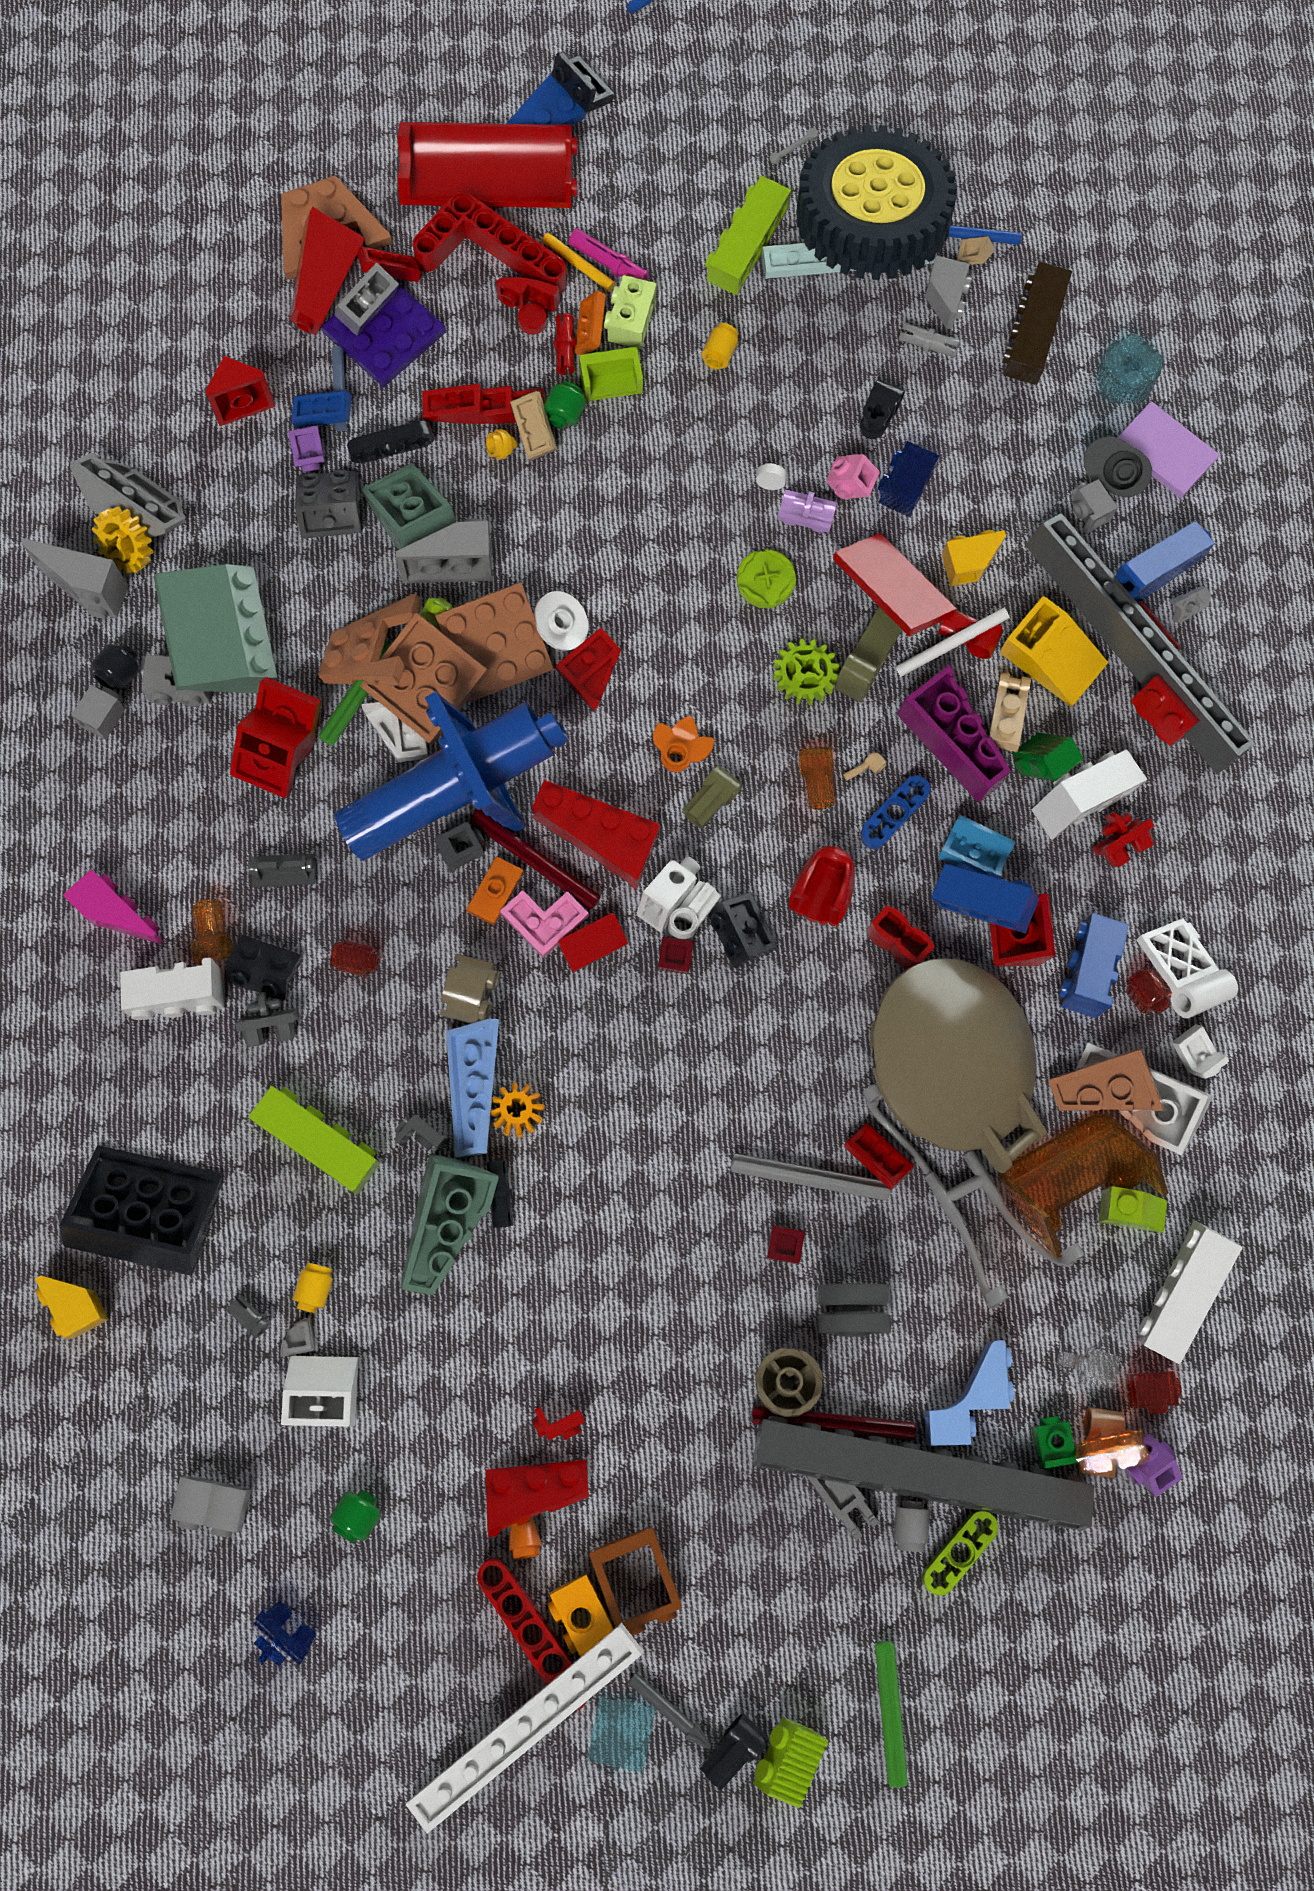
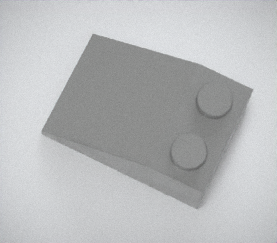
M471 518L466 521L456 522L396 551V560L402 583L493 581L492 545L488 521Z
M23 538L21 544L38 569L85 608L90 615L101 619L106 618V616L118 617L128 585L113 560Z

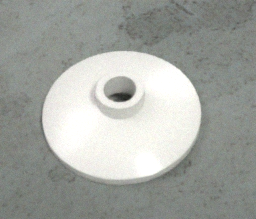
M553 591L541 597L537 602L534 611L537 631L548 645L561 651H569L577 648L585 641L588 634V619L584 608L578 600L568 593Z

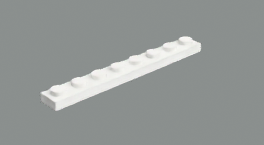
M623 1623L619 1624L406 1803L408 1809L427 1834L643 1654V1649Z

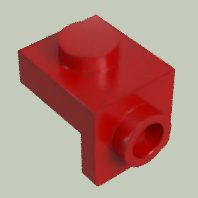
M542 1407L534 1409L537 1416L532 1418L538 1435L540 1437L546 1435L548 1441L559 1435H562L563 1439L566 1440L582 1432L580 1424L586 1422L580 1409L549 1424Z

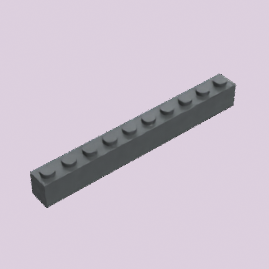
M1061 513L1043 522L1025 544L1035 559L1038 560L1143 687L1154 677L1160 675L1199 718L1200 722L1184 736L1213 771L1219 774L1235 763L1256 744L1255 741Z
M769 1416L768 1420L763 1419L758 1425L752 1466L978 1511H986L1078 1531L1092 1527L1095 1485L1084 1483V1478L1079 1476L1064 1475L1063 1479L1051 1477V1472L1044 1469H1031L1030 1472L1018 1470V1465L1013 1463L999 1462L998 1466L986 1464V1459L979 1456L968 1455L965 1456V1459L952 1457L953 1453L948 1450L933 1449L931 1453L921 1451L920 1446L913 1443L901 1442L899 1446L887 1444V1439L883 1437L867 1436L866 1440L854 1437V1433L848 1430L835 1429L834 1433L821 1431V1426L813 1423H801V1426L788 1424V1419L778 1416Z

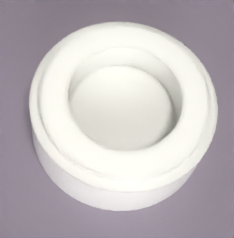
M764 464L757 470L756 482L764 489H781L785 486L786 470L777 464Z

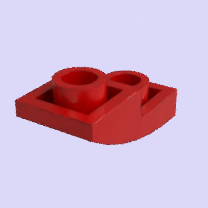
M520 277L499 278L496 282L498 300L508 307L520 309L528 304V302L540 305L544 310L547 309L555 313L560 304L559 287L550 283Z

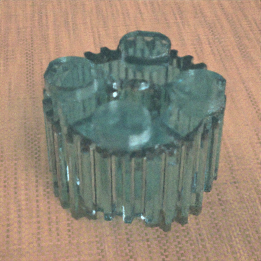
M1129 334L1126 339L1123 337L1121 341L1116 340L1115 343H1112L1107 348L1098 367L1097 381H1099L1098 386H1101L1099 394H1103L1104 399L1108 398L1109 403L1121 401V404H1124V402L1140 404L1150 395L1161 374L1163 366L1162 355L1157 353V349H1153L1154 345H1148L1149 341L1143 342L1139 334Z

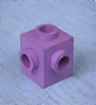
M1151 1434L1134 1442L1130 1448L1123 1452L1129 1465L1126 1467V1471L1130 1478L1137 1485L1142 1483L1155 1497H1158L1183 1479L1176 1462V1455L1165 1441L1159 1443Z

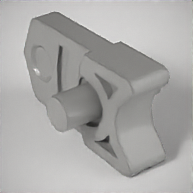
M1200 586L1186 594H1181L1171 599L1170 603L1175 607L1172 620L1182 623L1191 618L1192 615L1207 608L1211 598L1209 590L1204 586Z

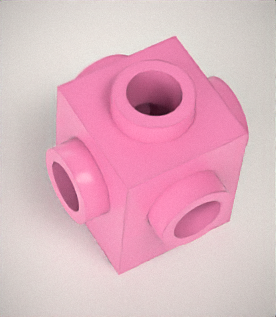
M864 454L836 457L832 464L826 482L835 491V494L842 499L849 500L851 498L869 497L880 471Z

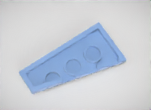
M489 1018L446 1031L455 1158H468L487 1153L499 1019Z

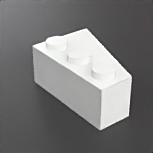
M1127 749L1116 755L1111 751L1102 756L1097 761L1098 764L1093 766L1089 762L1080 767L1075 772L1076 775L1071 777L1067 773L1053 782L1055 788L1031 809L1051 840L1058 837L1070 824L1074 823L1076 826L1085 820L1084 817L1098 810L1100 812L1133 793L1148 780Z

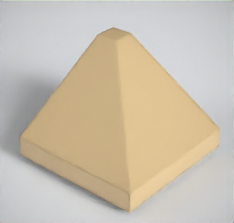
M989 236L962 239L957 261L969 263L970 265L983 264L994 252V246Z

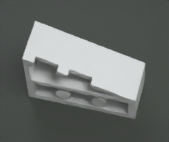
M211 957L202 959V965L186 967L185 962L174 963V968L159 969V967L154 966L120 972L121 1010L128 1016H131V1019L147 1020L151 1019V1014H164V1017L175 1018L182 1017L184 1015L183 1012L196 1011L198 1015H212L216 1013V1009H225L224 971Z

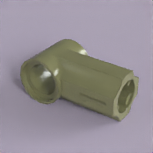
M717 765L705 778L702 788L682 809V813L692 824L703 828L723 805L727 806L736 797L743 784L720 765Z

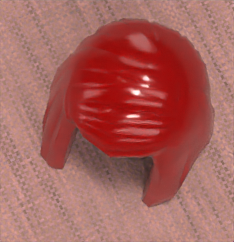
M837 846L818 848L796 876L791 888L788 908L799 916L806 915V919L813 923L818 921L819 924L826 925L829 922L831 926H837L847 912L853 895L855 865L851 856Z

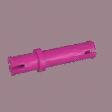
M579 228L572 232L569 238V245L609 268L614 276L622 277L625 275L645 281L648 280L649 271L630 261L629 256L624 253L620 255Z

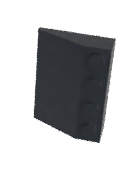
M97 1145L59 1225L63 1246L192 1276L204 1248L223 1181V1173Z

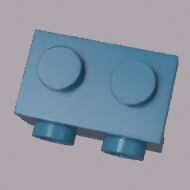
M959 815L938 858L954 866L957 863L967 865L973 868L974 872L983 875L986 871L1000 875L1007 857L1015 845V841Z

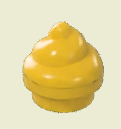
M503 429L494 430L486 438L487 452L490 457H496L497 460L506 459L512 454L513 449L518 446L516 439Z

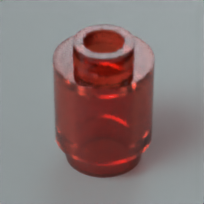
M344 940L343 943L336 941L330 956V966L336 967L337 971L368 978L370 973H376L380 956L375 954V947Z

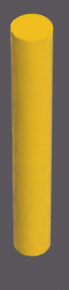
M549 232L544 235L542 242L608 292L614 288L615 281Z

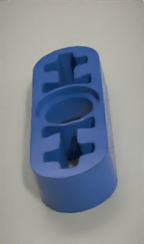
M918 775L907 778L864 824L860 833L862 843L869 849L882 848L925 803L930 794L929 782L924 777ZM917 785L921 787L920 795H914L909 803L904 800L911 790L910 786L912 788L917 787ZM891 805L900 806L904 816L899 820L891 819L887 814V808ZM883 821L886 826L881 831V839L875 837L873 840L869 838V828L874 831Z

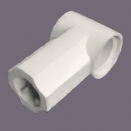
M699 880L679 908L672 912L667 929L670 938L688 941L693 938L695 931L721 899V895L714 887L707 882L704 883ZM680 920L686 921L691 928L681 931L677 929L674 923Z

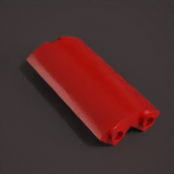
M399 123L397 137L400 165L397 179L400 205L443 206L454 194L466 192L488 207L571 208V197H577V178H572V155H577L578 143L577 137H572V125Z

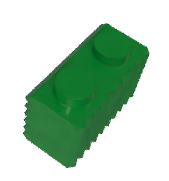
M1036 732L1035 736H1031V739H1027L1026 743H1022L1021 747L1019 746L1018 752L1012 751L1015 759L1014 765L1021 775L1054 782L1083 761V757L1071 737Z

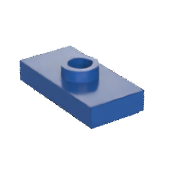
M348 390L294 396L291 423L298 428L349 422L352 395Z

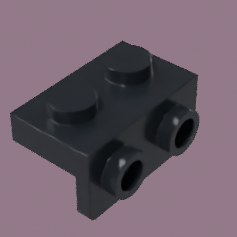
M563 52L556 54L552 77L586 113L612 102L613 91L579 55L568 59Z
M242 935L226 960V981L238 987H244L259 993L266 992L267 997L284 1001L288 996V984L301 964L302 955Z

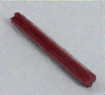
M479 809L473 813L469 820L473 826L563 891H568L588 909H593L598 904L601 897L592 889L506 827H503L499 822H495L492 817L486 816L482 810Z
M754 1406L751 1412V1422L759 1425L763 1419L768 1420L769 1416H783L772 1413L766 1407ZM811 1411L796 1417H783L788 1419V1424L801 1426V1423H813L820 1425L821 1431L826 1432L843 1429L853 1432L854 1435L878 1436L910 1441L915 1440L917 1431L914 1422Z

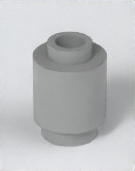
M903 1500V1507L896 1506L894 1540L897 1541L898 1550L924 1552L925 1544H928L930 1510L923 1509V1502Z

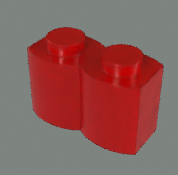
M885 906L867 929L870 939L880 948L891 951L895 961L905 969L922 963L935 947L926 933L918 928L911 927L907 918L900 911L890 906Z

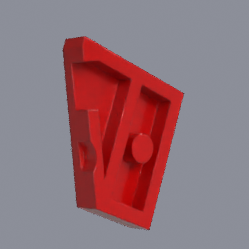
M601 627L555 666V669L594 712L600 704L621 649Z

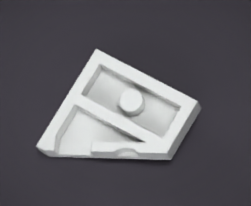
M379 702L362 704L364 714L397 762L421 760L428 757L427 741Z

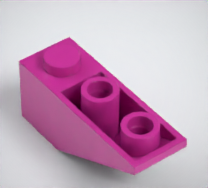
M90 869L63 894L93 925L158 944L163 942L156 934L160 928L148 916L141 919L135 913L139 907L126 894L120 898L113 891L117 885L105 873L99 877Z

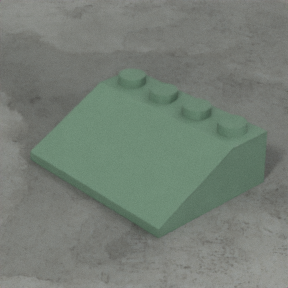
M223 564L156 573L153 576L176 690L258 694L259 682L264 677L272 680L277 679L254 567Z

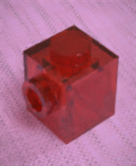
M1175 1371L1126 1374L1131 1408H1148L1149 1414L1169 1413L1168 1406L1179 1405L1178 1398L1182 1396V1387L1179 1378L1175 1377Z

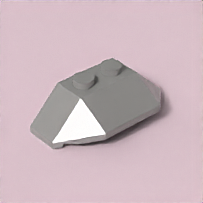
M92 452L70 463V469L88 507L98 515L110 507L113 509L116 506H120L122 511L129 509L131 518L138 516L140 526L147 527V531L144 534L149 538L166 534L185 523V515L183 514L180 500L134 468L113 460L100 459V455Z

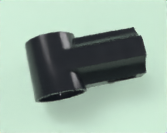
M744 1713L740 1714L723 1734L724 1739L699 1766L705 1776L721 1791L746 1762H752L761 1753L769 1741V1738Z

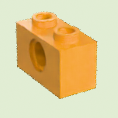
M587 1572L550 1592L552 1601L548 1602L547 1605L556 1622L563 1621L568 1632L563 1637L572 1655L578 1652L581 1657L615 1629ZM580 1607L587 1609L591 1614L590 1622L584 1626L576 1625L571 1618L572 1612Z

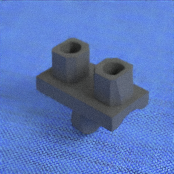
M266 992L258 993V1002L247 1004L249 1013L260 1012V1015L239 1018V1021L235 1022L237 1032L242 1031L246 1046L253 1047L265 1043L264 1027L274 1026L277 1042L294 1039L295 1021L298 1018L297 1008L270 1013L272 1009L281 1008L280 999L268 1000Z

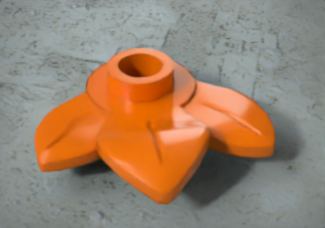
M687 716L678 721L672 729L663 723H658L653 733L654 745L661 752L662 765L671 772H682L689 767L690 763L705 760L714 747V738L698 737L697 727L692 716ZM677 754L682 759L679 762H673L670 757Z

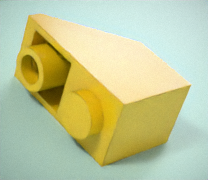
M986 530L977 536L967 538L965 536H956L946 542L942 558L950 587L980 581L1001 548L1006 537L1005 530L997 532Z
M39 1276L35 1278L39 1287L35 1289L36 1295L43 1306L48 1305L53 1316L50 1318V1324L58 1336L62 1335L65 1339H74L109 1320L95 1290L51 1277Z

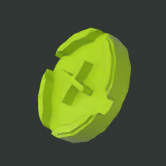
M773 549L750 553L741 561L737 570V588L740 595L749 604L759 608H774L782 605L791 597L796 585V574L792 562L784 554Z

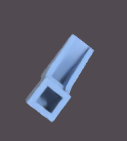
M1005 1340L990 1341L985 1344L961 1396L953 1404L938 1410H924L926 1445H972L971 1437L976 1436V1423L974 1416H970V1410L1010 1409L1009 1402H1013L1014 1389L1012 1381H1008L1007 1368L1011 1367L1012 1357L1010 1348L1005 1345Z

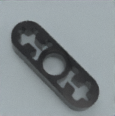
M416 421L355 437L347 443V448L352 462L366 463L426 447L434 441V436L429 422Z

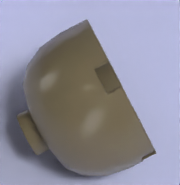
M779 1348L769 1353L760 1363L755 1377L756 1392L762 1404L772 1413L783 1417H796L810 1411L820 1399L823 1387L822 1371L818 1363L807 1352L800 1349Z

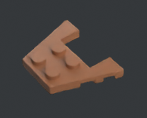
M336 176L281 194L283 270L287 280L296 277L304 224L312 206L351 230L358 228L361 236L365 238L364 244L366 248L379 249L392 244L390 233Z
M417 593L409 595L332 632L318 673L322 681L330 684H354L356 680H366L368 685H377L379 681H387L389 685H398L404 663L399 656L380 660L388 629L408 623L416 612L419 614L422 601Z

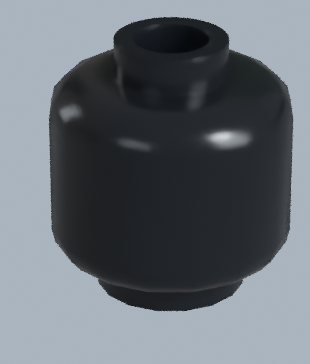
M109 644L93 660L92 668L94 672L92 675L103 687L113 690V688L124 689L139 672V665L135 660L137 654L125 644L121 647Z

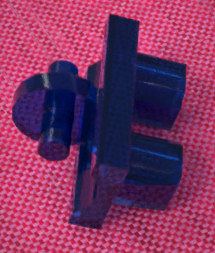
M281 1601L273 1605L266 1613L262 1610L253 1623L256 1628L272 1641L270 1644L260 1635L254 1642L263 1652L257 1662L263 1665L270 1658L280 1667L286 1658L277 1650L279 1647L299 1666L309 1653L307 1650L311 1646L316 1633L305 1623H302L292 1636L281 1628L293 1614Z

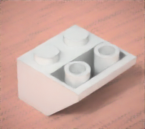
M291 1356L283 1388L281 1425L355 1426L359 1357Z

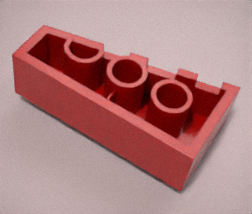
M543 780L532 806L533 818L565 841L568 840L578 847L582 853L588 857L591 856L605 866V869L614 875H618L628 882V885L637 890L659 838L660 824Z

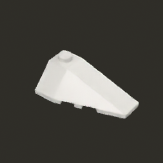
M1087 1043L1076 1069L1118 1055L1094 1044ZM1150 1069L1164 1105V1111H1119L1127 1120H1130L1142 1131L1151 1142L1179 1155H1183L1200 1126L1213 1095Z

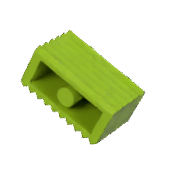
M782 1716L779 1725L774 1727L771 1732L770 1746L764 1759L760 1760L756 1766V1778L753 1784L770 1797L797 1808L802 1807V1801L805 1800V1794L808 1793V1787L811 1786V1780L814 1779V1774L817 1772L816 1767L820 1766L819 1761L823 1759L822 1754L826 1752L825 1747L828 1746V1740L813 1729Z

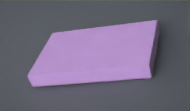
M1152 401L1117 437L1149 458L1152 466V477L1180 499L1183 498L1220 456L1219 453Z

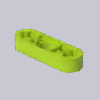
M978 1510L970 1513L927 1564L922 1572V1583L929 1592L938 1596L948 1594L994 1540L999 1526L996 1518L991 1513ZM987 1518L986 1526L989 1532L987 1534L982 1532L977 1534L974 1540L980 1544L976 1548L972 1541L962 1535L966 1531L968 1535L972 1536L977 1530V1526L974 1523L975 1520L983 1521ZM958 1542L965 1543L969 1549L967 1560L961 1563L955 1562L951 1556V1549ZM945 1557L946 1561L951 1566L958 1568V1570L954 1574L952 1570L948 1569L943 1576V1579L946 1581L945 1585L942 1587L937 1584L932 1587L931 1584L934 1579L930 1575L933 1571L938 1573L943 1571L946 1565L940 1561Z

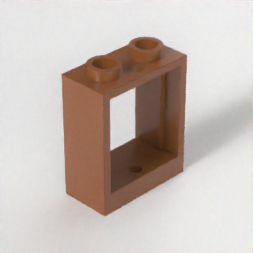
M652 1525L589 1551L590 1559L615 1627L623 1623L633 1636L646 1630L645 1624L655 1619H658L659 1624L678 1617L677 1610L683 1607ZM650 1544L671 1601L623 1620L602 1563Z

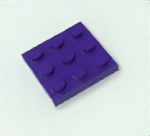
M400 285L395 295L358 336L335 315L321 326L323 333L337 346L343 347L344 352L383 388L446 333L445 325Z

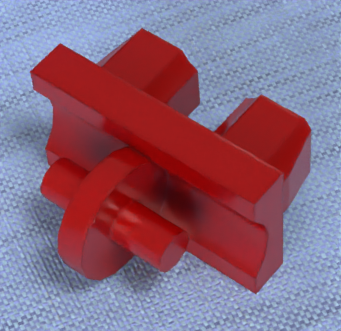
M1111 812L1105 818L1107 826L1101 829L1103 835L1107 838L1093 846L1092 849L1096 855H1104L1112 867H1121L1131 859L1124 847L1125 845L1131 843L1135 852L1145 851L1154 845L1149 830L1155 826L1150 818L1145 821L1140 819L1132 821L1128 813L1120 817L1117 813Z

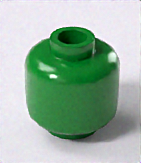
M567 381L551 387L544 407L549 423L552 426L564 429L565 426H575L579 422L586 406V399L582 395L583 390L580 387Z
M360 1489L358 1494L349 1491L345 1492L330 1514V1521L334 1525L331 1530L355 1544L356 1540H367L381 1518L380 1510L374 1506L378 1499Z

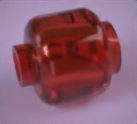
M1147 966L1143 967L1128 978L1127 983L1129 985L1127 986L1126 994L1141 1013L1147 1014L1154 1011L1158 1015L1172 1005L1169 1000L1172 995L1171 989L1156 968L1149 969Z

